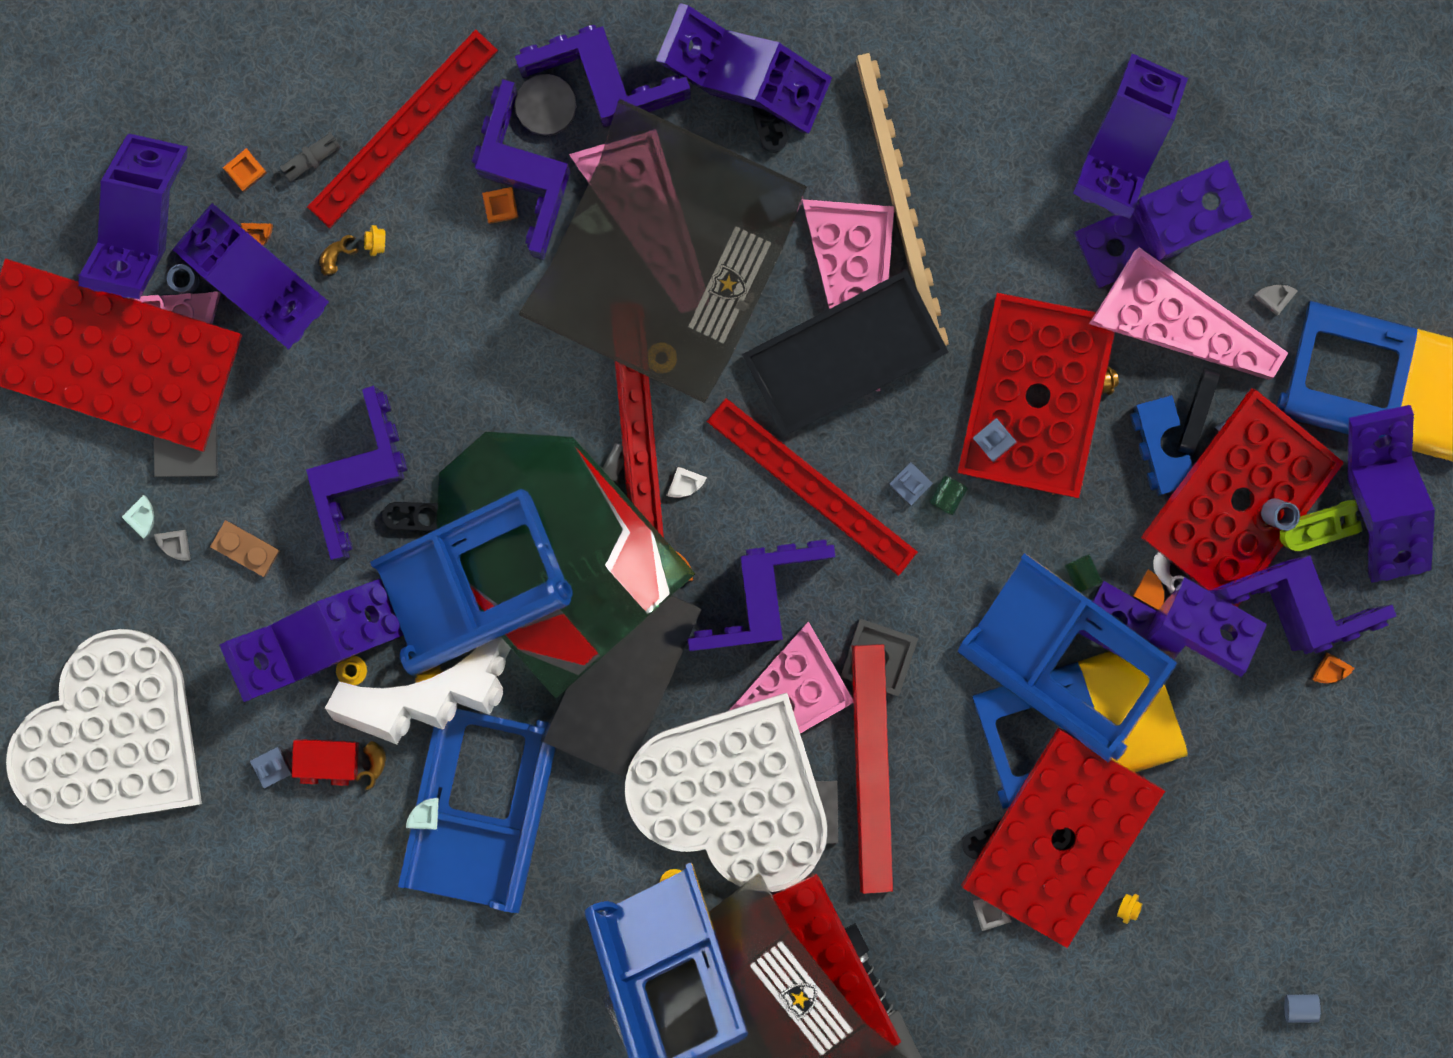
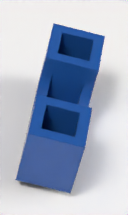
M1171 395L1133 407L1134 413L1130 414L1133 429L1135 432L1140 431L1143 441L1138 444L1142 460H1148L1151 472L1147 473L1149 486L1152 491H1157L1158 496L1175 491L1193 467L1189 455L1179 458L1170 457L1165 454L1161 447L1163 433L1167 429L1181 425L1174 399Z

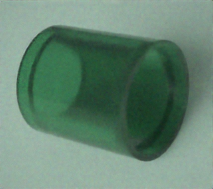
M944 475L929 503L953 516L968 488Z
M1090 554L1064 565L1075 589L1079 592L1102 583V579Z

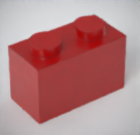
M293 740L292 778H300V784H318V779H331L330 785L348 786L349 780L357 778L359 742Z

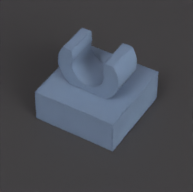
M997 418L973 437L993 462L1017 443Z
M910 462L889 485L911 506L933 483Z
M279 747L250 761L263 788L292 775Z

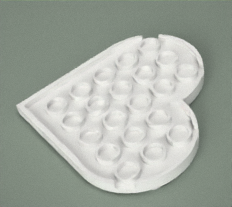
M116 629L96 634L77 647L63 668L59 682V701L51 702L35 709L25 717L11 737L7 751L6 766L10 785L19 801L39 815V817L61 824L82 823L202 804L183 674L176 658L163 643L140 631Z
M787 692L663 731L649 739L637 751L628 768L625 781V798L630 816L639 830L646 837L667 849L681 852L706 849L712 864L727 880L746 890L755 892L784 890L807 877L815 868L823 853L827 839L826 816Z

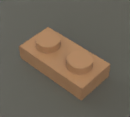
M227 520L224 521L210 546L262 577H266L280 552L279 549Z

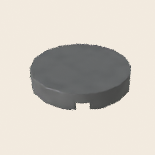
M550 74L536 75L525 81L518 90L515 100L516 114L522 125L531 133L543 136L557 135L567 129L574 120L576 111L575 94L569 84L558 76Z

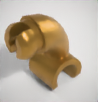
M346 235L340 241L329 245L322 252L319 266H321L323 275L335 274L338 271L336 262L339 253L345 252L352 255L359 251V249H346V242L356 239V237Z
M370 741L363 749V752L369 757L371 763L370 770L359 773L356 778L358 782L364 775L371 777V784L365 790L374 787L376 779L383 772L386 762L383 747H380L375 741Z

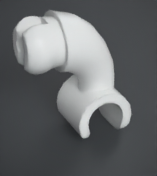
M1158 552L1153 560V568L1159 580L1167 586L1168 592L1172 594L1175 590L1174 581L1178 580L1181 583L1185 577H1173L1170 574V561Z

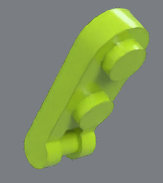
M1356 500L1343 501L1336 506L1300 516V520L1295 528L1288 531L1280 530L1281 543L1288 549L1303 551L1362 532L1361 521L1357 520L1356 512L1359 510ZM1344 516L1345 523L1341 526L1340 517Z

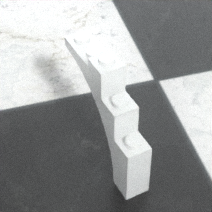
M503 635L477 647L454 667L433 678L408 686L368 688L338 682L325 709L334 721L394 744H398L401 736L408 732L411 718L444 730L447 722L451 721L456 713L457 703L490 715L493 707L500 703L503 695V687L497 675L499 676L503 672L506 664L505 659L510 649L515 648V645L506 635Z

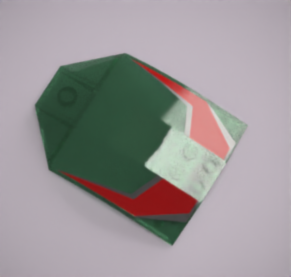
M485 432L439 472L437 529L519 489H524L531 496L563 577L571 586L572 597L569 605L501 637L550 693L557 698L689 581L695 573L573 437ZM525 524L462 554L460 557L477 605L483 612L548 580L547 572L531 532Z

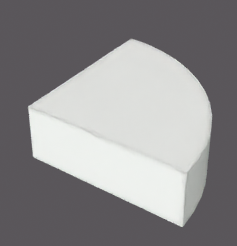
M678 467L667 496L681 498L692 495V493L694 494L695 491L697 492L703 486L707 477Z

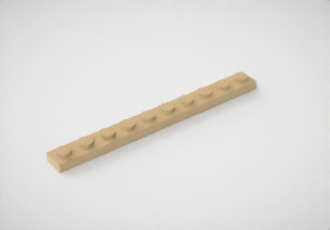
M869 53L858 55L856 63L910 275L947 346L949 342L944 327L939 328L937 316H941L937 297H931L929 289L930 286L934 285L930 268L924 269L921 258L926 256L922 238H916L914 227L918 226L917 215L914 208L909 209L906 199L911 197L907 179H901L899 168L903 167L901 153L899 149L894 150L891 138L896 137L892 119L886 120L884 108H888L884 89H878L876 79L880 78L877 60L871 61Z

